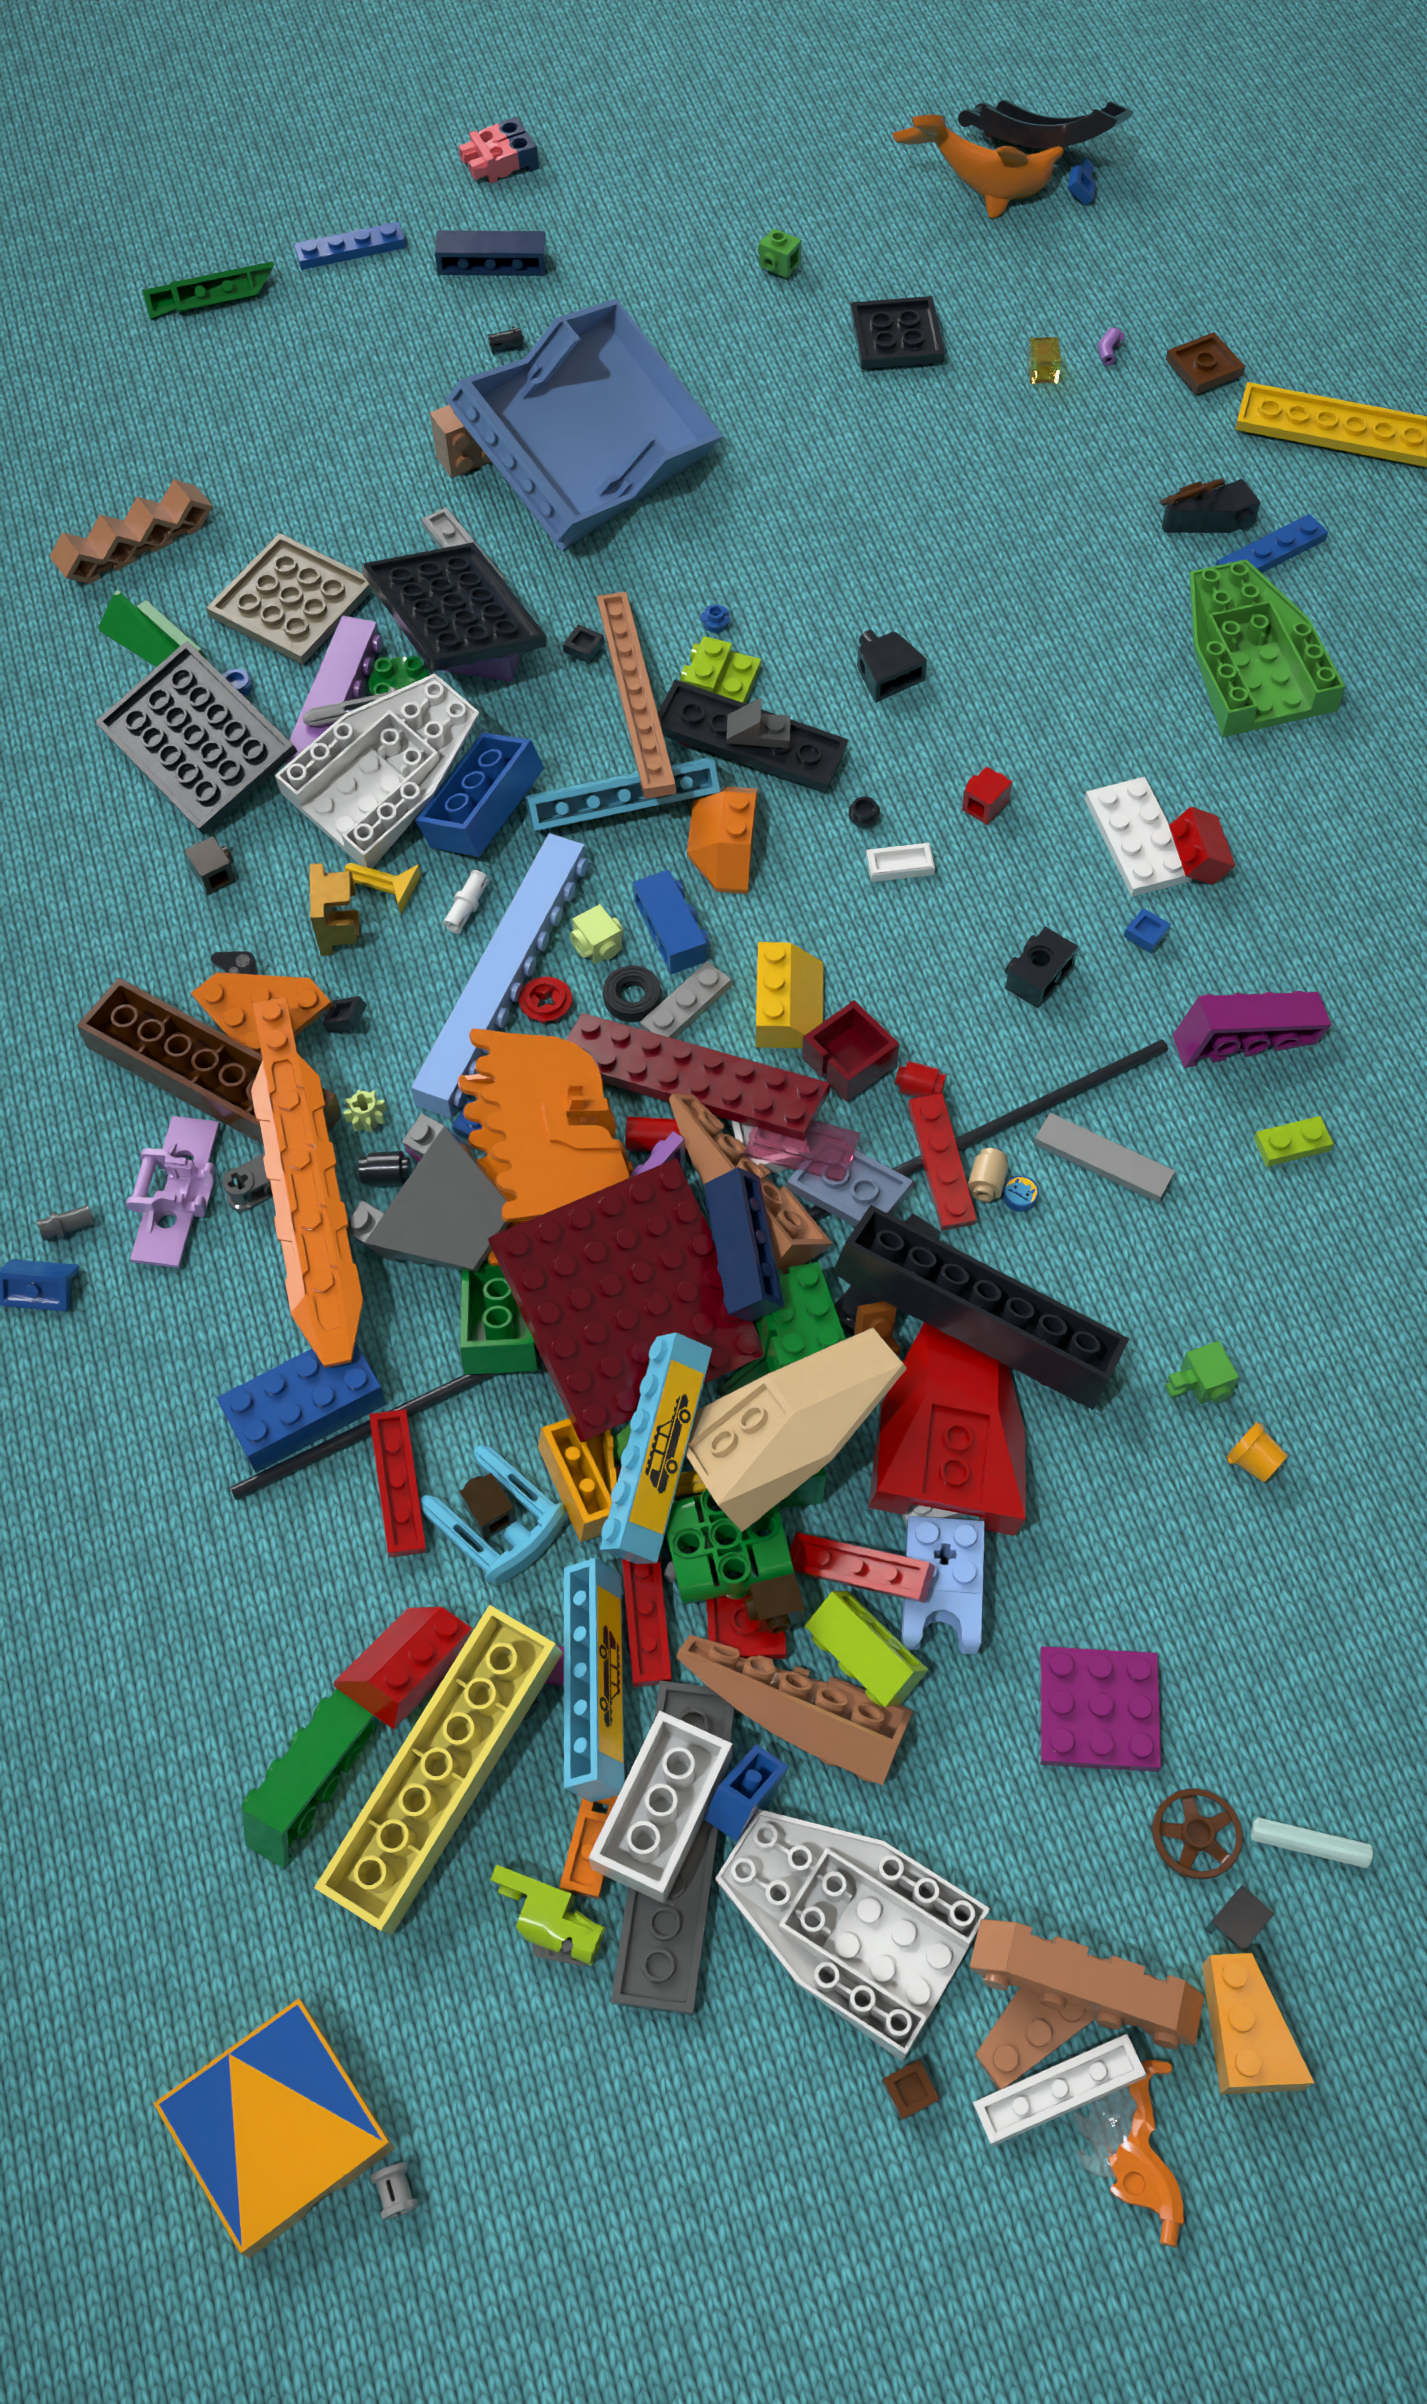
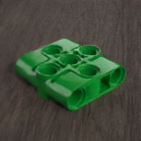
M707 1488L701 1495L673 1501L666 1533L683 1606L722 1596L741 1599L749 1594L750 1584L794 1573L777 1504L757 1522L741 1532L723 1510L717 1512L711 1510L717 1503ZM701 1506L704 1518L703 1523H699L696 1507ZM761 1529L772 1531L770 1535L765 1537L756 1535ZM724 1538L735 1539V1541L730 1545H721L718 1543L721 1539ZM688 1546H695L698 1548V1550L692 1554H685L681 1552L684 1548ZM750 1560L755 1561L758 1577L753 1576ZM711 1569H716L719 1586L714 1587ZM734 1571L744 1574L737 1580H731L726 1577Z

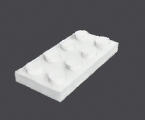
M1145 777L1086 791L1084 800L1131 897L1187 883L1192 880V878L1185 876L1169 824Z

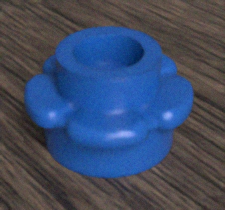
M711 605L701 614V621L704 623L706 630L712 633H719L727 628L730 622V612L723 606Z

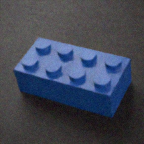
M483 732L479 735L415 820L430 848L477 857L481 856L544 770L543 763L532 741Z
M355 1343L351 1363L324 1368L313 1349H310L216 1397L255 1473L387 1405L382 1388L357 1343Z

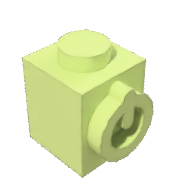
M600 904L572 919L573 932L570 933V939L581 957H589L594 964H597L604 959L614 957L622 950L621 936L624 934L623 928L615 917L611 919Z

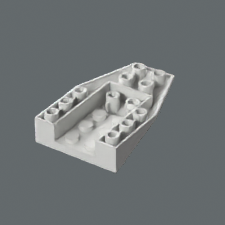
M434 673L344 714L275 775L280 792L359 865L373 868L433 798L477 721L479 712Z
M760 1809L715 1878L723 1891L800 1987L902 2062L905 2060L977 1935L980 1920L986 1919L990 1910L981 1902L882 1840Z

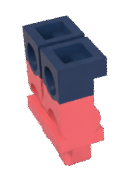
M517 116L479 131V133L477 131L470 132V142L459 145L460 158L464 165L468 164L469 171L474 180L486 176L490 183L498 181L497 177H506L512 171L527 167L530 172L540 169L537 146Z

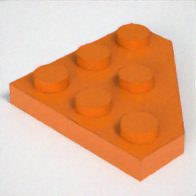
M216 972L191 992L192 997L226 1036L261 1055L253 1003L286 997L294 1036H297L333 1007L332 1002L312 979L303 977Z

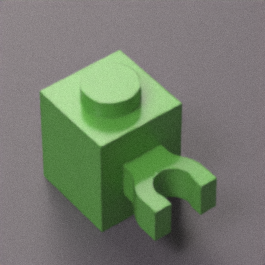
M1216 1341L1186 1352L1180 1367L1182 1371L1169 1375L1168 1379L1170 1382L1165 1384V1388L1171 1399L1192 1390L1199 1404L1211 1400L1213 1403H1219L1233 1394L1239 1376L1220 1341Z

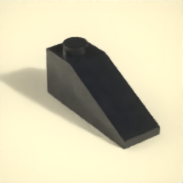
M1240 479L1213 489L1210 492L1167 506L1161 529L1168 533H1231L1255 524L1261 501L1244 480Z

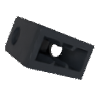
M867 630L860 636L859 643L861 646L858 648L857 667L875 703L925 681L927 659L897 632H890L878 637L873 630Z

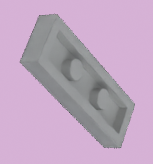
M706 961L639 1022L640 1029L675 1039L731 987V979Z

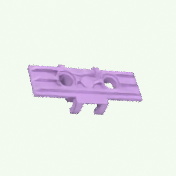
M172 1116L163 1148H145L142 1150L140 1155L142 1164L132 1196L127 1198L126 1207L129 1210L143 1213L130 1258L132 1263L173 1268L180 1267L194 1216H205L216 1177V1168L209 1161L220 1126L219 1122ZM185 1155L192 1156L194 1161L181 1157ZM158 1165L159 1169H164L165 1173L168 1174L164 1191H157L153 1198L147 1197L155 1167ZM166 1215L177 1217L175 1224L169 1228L158 1226L159 1220Z

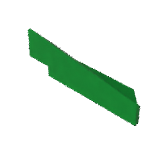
M271 261L142 290V297L149 318L153 319L173 310H176L178 313L257 296L272 271L274 263Z
M119 590L113 593L99 624L100 632L155 667L159 666L186 641L207 660L203 651L147 600L135 607Z

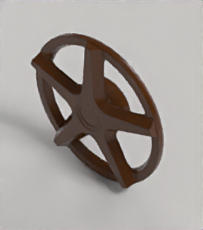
M1220 478L1202 484V481H1198L1179 488V493L1165 497L1159 502L1163 506L1172 505L1225 485V480Z
M1192 1788L1171 1794L1158 1807L1151 1826L1153 1842L1159 1856L1168 1867L1181 1877L1204 1880L1220 1876L1234 1865L1242 1849L1243 1833L1238 1816L1224 1799L1207 1790ZM1193 1795L1209 1798L1221 1805L1226 1811L1208 1819L1200 1816ZM1181 1798L1185 1816L1184 1823H1161L1162 1815L1167 1807L1175 1800ZM1233 1822L1236 1841L1234 1850L1229 1855L1217 1843L1214 1837L1216 1832ZM1160 1835L1183 1841L1184 1846L1179 1864L1166 1852ZM1200 1851L1207 1852L1223 1864L1209 1871L1190 1870Z

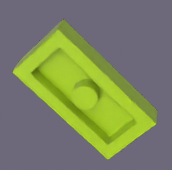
M1321 1116L1257 1131L1254 1136L1255 1143L1266 1167L1329 1152L1334 1145Z

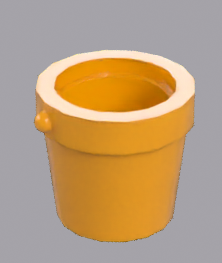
M1256 1422L1225 1458L1228 1460V1463L1238 1465L1264 1483L1287 1458L1288 1454L1269 1436L1263 1424Z

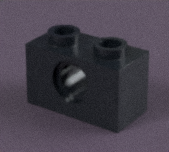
M1045 926L1038 936L1032 935L1029 938L1019 958L1013 957L1005 970V974H1007L1005 989L1039 1008L1075 965L1078 945Z

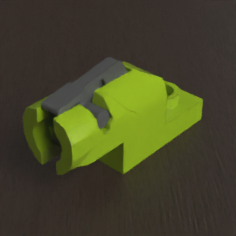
M496 1864L490 1880L500 1885L497 1893L517 1901L521 1900L522 1894L527 1895L516 1928L528 1942L532 1943L534 1955L538 1958L573 1965L592 1966L601 1946L606 1928L594 1923L577 1910H575L574 1914L570 1912L576 1898L574 1895Z

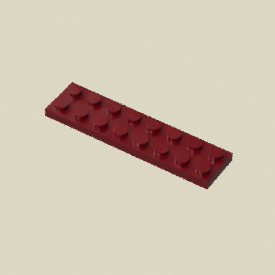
M585 1013L580 1015L566 1038L567 1041L576 1043L592 1056L599 1068L603 1083L670 1102L669 1098L672 1094L694 1095L713 1115L801 1141H805L830 1093L829 1082Z

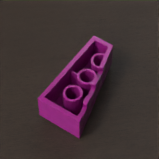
M1319 992L1205 994L1196 999L1172 1036L1183 1067L1188 1068L1196 1066V1060L1210 1058L1211 1062L1215 1063L1225 1061V1055L1243 1052L1244 1057L1257 1055L1273 1046L1276 1052L1314 1045L1319 1042L1329 1029L1331 1022Z

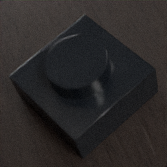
M578 624L563 643V653L590 663L605 644L604 635Z
M361 996L333 1000V1007L329 1009L322 1024L329 1033L356 1029L367 1005Z

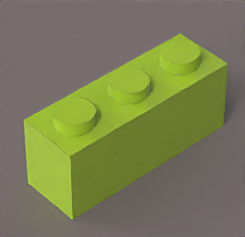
M848 1590L832 1591L805 1624V1627L813 1634V1642L823 1651L830 1652L839 1661V1668L850 1678L857 1679L866 1688L865 1693L869 1699L879 1706L901 1705L928 1671Z

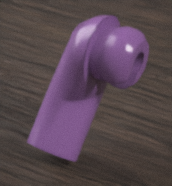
M1113 327L1108 329L1098 342V351L1102 364L1105 366L1112 365L1116 360L1113 346L1118 347L1121 345L1119 340L1122 342L1125 340V334L1119 328Z

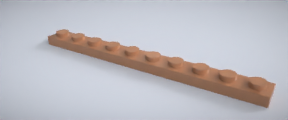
M620 592L597 596L599 613L644 799L676 794L675 781L627 593Z

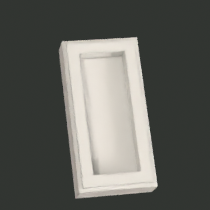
M929 843L866 850V861L871 882L934 875L935 867Z

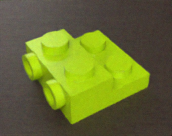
M703 636L700 644H693L690 654V661L692 663L690 666L684 665L680 681L746 704L761 668V658L732 652V643Z

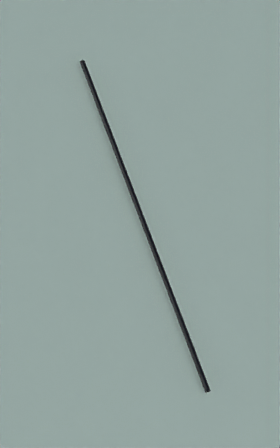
M1163 1039L1154 1042L955 1138L958 1152L1167 1052L1166 1042ZM921 1155L892 1168V1170L907 1177L924 1169ZM817 1205L806 1210L814 1221L831 1214ZM499 1373L462 1375L389 1411L406 1409L408 1418ZM370 1420L229 1487L235 1500L370 1436Z

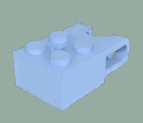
M908 1516L905 1533V1557L930 1562L935 1566L925 1604L903 1599L901 1643L908 1650H918L920 1648L923 1630L929 1624L943 1622L949 1624L957 1632L961 1653L978 1654L982 1631L984 1521ZM940 1559L948 1561V1565L940 1564Z

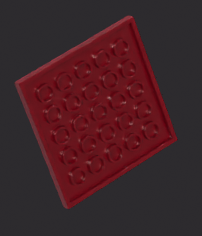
M677 1158L488 1238V1242L580 1443L632 1419L633 1414L637 1411L641 1396L640 1384L646 1376L649 1366V1351L657 1336L677 1332L712 1348L703 1384L762 1357L764 1353L761 1339L753 1322L728 1315L723 1301L724 1290L722 1279L718 1272L717 1266L719 1262L712 1233Z

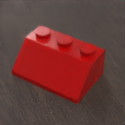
M443 1607L408 1608L334 1681L333 1686L395 1730L444 1679L470 1637L472 1627Z

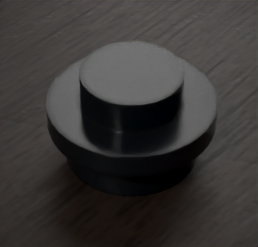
M863 796L855 799L850 805L848 816L853 824L860 827H869L879 820L880 808L874 799Z

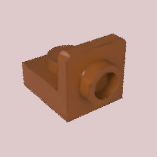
M884 1301L858 1306L854 1336L874 1328L891 1350L899 1356L901 1348L892 1337L897 1308Z

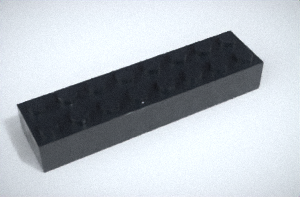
M870 1205L845 1242L832 1272L833 1275L845 1280L847 1283L874 1295L879 1300L897 1307L910 1316L939 1329L944 1334L962 1341L975 1350L983 1352L1004 1363L1009 1368L1027 1375L1040 1384L1069 1397L1074 1402L1082 1404L1091 1410L1094 1409L1106 1388L1129 1340L1128 1337Z

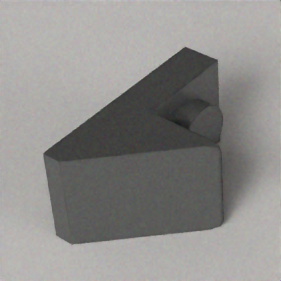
M762 698L728 714L727 744L788 749L791 716L762 714Z

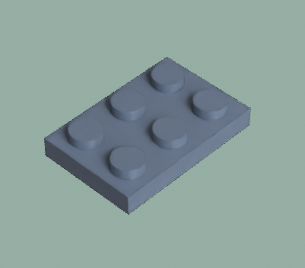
M826 1135L787 1181V1188L789 1191L856 1227L870 1205L892 1216L913 1190V1180Z

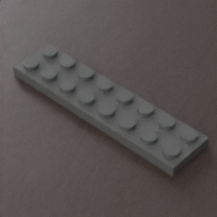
M660 1681L654 1721L658 1712L662 1711L731 1743L735 1707L709 1687ZM726 1772L722 1778V1781L726 1778ZM703 1820L665 1904L628 1887L611 1997L612 2005L693 2016L719 1829L706 1820Z

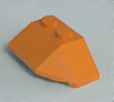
M725 787L720 789L718 793L709 794L693 801L687 857L710 882V885L716 892L748 894L758 802L757 788Z

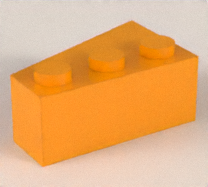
M569 1418L541 1427L538 1449L580 1543L600 1536L612 1505L611 1493L617 1483L611 1429L580 1443Z
M1253 1954L1210 1955L1202 1964L1220 2095L1304 2091L1314 2084Z

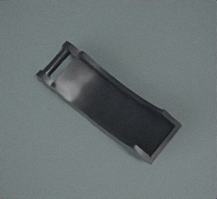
M1001 100L997 108L982 102L977 104L972 110H963L958 115V122L962 127L973 125L983 130V135L991 139L999 138L1026 147L1053 148L1056 146L1074 145L1101 135L1128 120L1132 116L1133 111L1110 101L1103 109H1094L1092 113L1065 118L1050 117L1030 112L1007 100Z

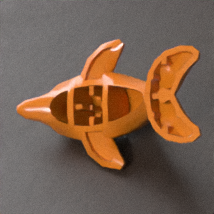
M942 115L912 117L911 120L914 127L892 133L894 141L900 144L914 145L934 142L959 178L974 191L985 197L988 217L992 219L999 217L1004 212L1010 200L1035 195L1045 187L1052 178L1055 163L1064 153V149L1060 146L1031 155H1026L1010 146H1002L996 150L988 149L969 142L946 127L945 119Z

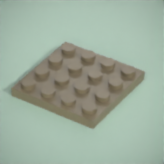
M279 533L206 607L209 617L303 665L337 629L341 617H348L373 589L362 573Z

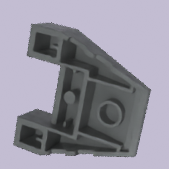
M421 1113L402 1143L422 1159L385 1213L361 1201L348 1220L347 1234L386 1260H408L413 1264L421 1265L431 1263L443 1268L477 1272L492 1250L488 1238L504 1231L510 1223L505 1222L501 1217L502 1206L509 1201L487 1175L484 1167L472 1155L469 1147L447 1127Z

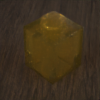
M1058 337L1030 338L1027 356L1030 384L1058 383L1061 366Z

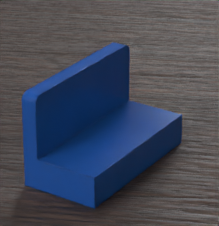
M17 1259L10 1260L0 1268V1306L67 1311L71 1307V1279L79 1273V1265Z

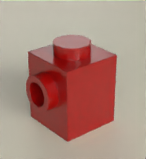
M986 766L978 776L973 775L969 779L964 790L962 810L988 825L1009 802L1012 781L1007 779L1002 773Z

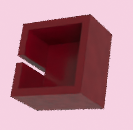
M855 1000L803 1036L802 1059L821 1078L827 1075V1082L830 1083V1087L846 1102L897 1066L899 1042Z

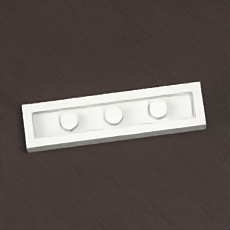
M1125 2034L973 2102L990 2145L993 2147L1146 2078V2073L1128 2035Z

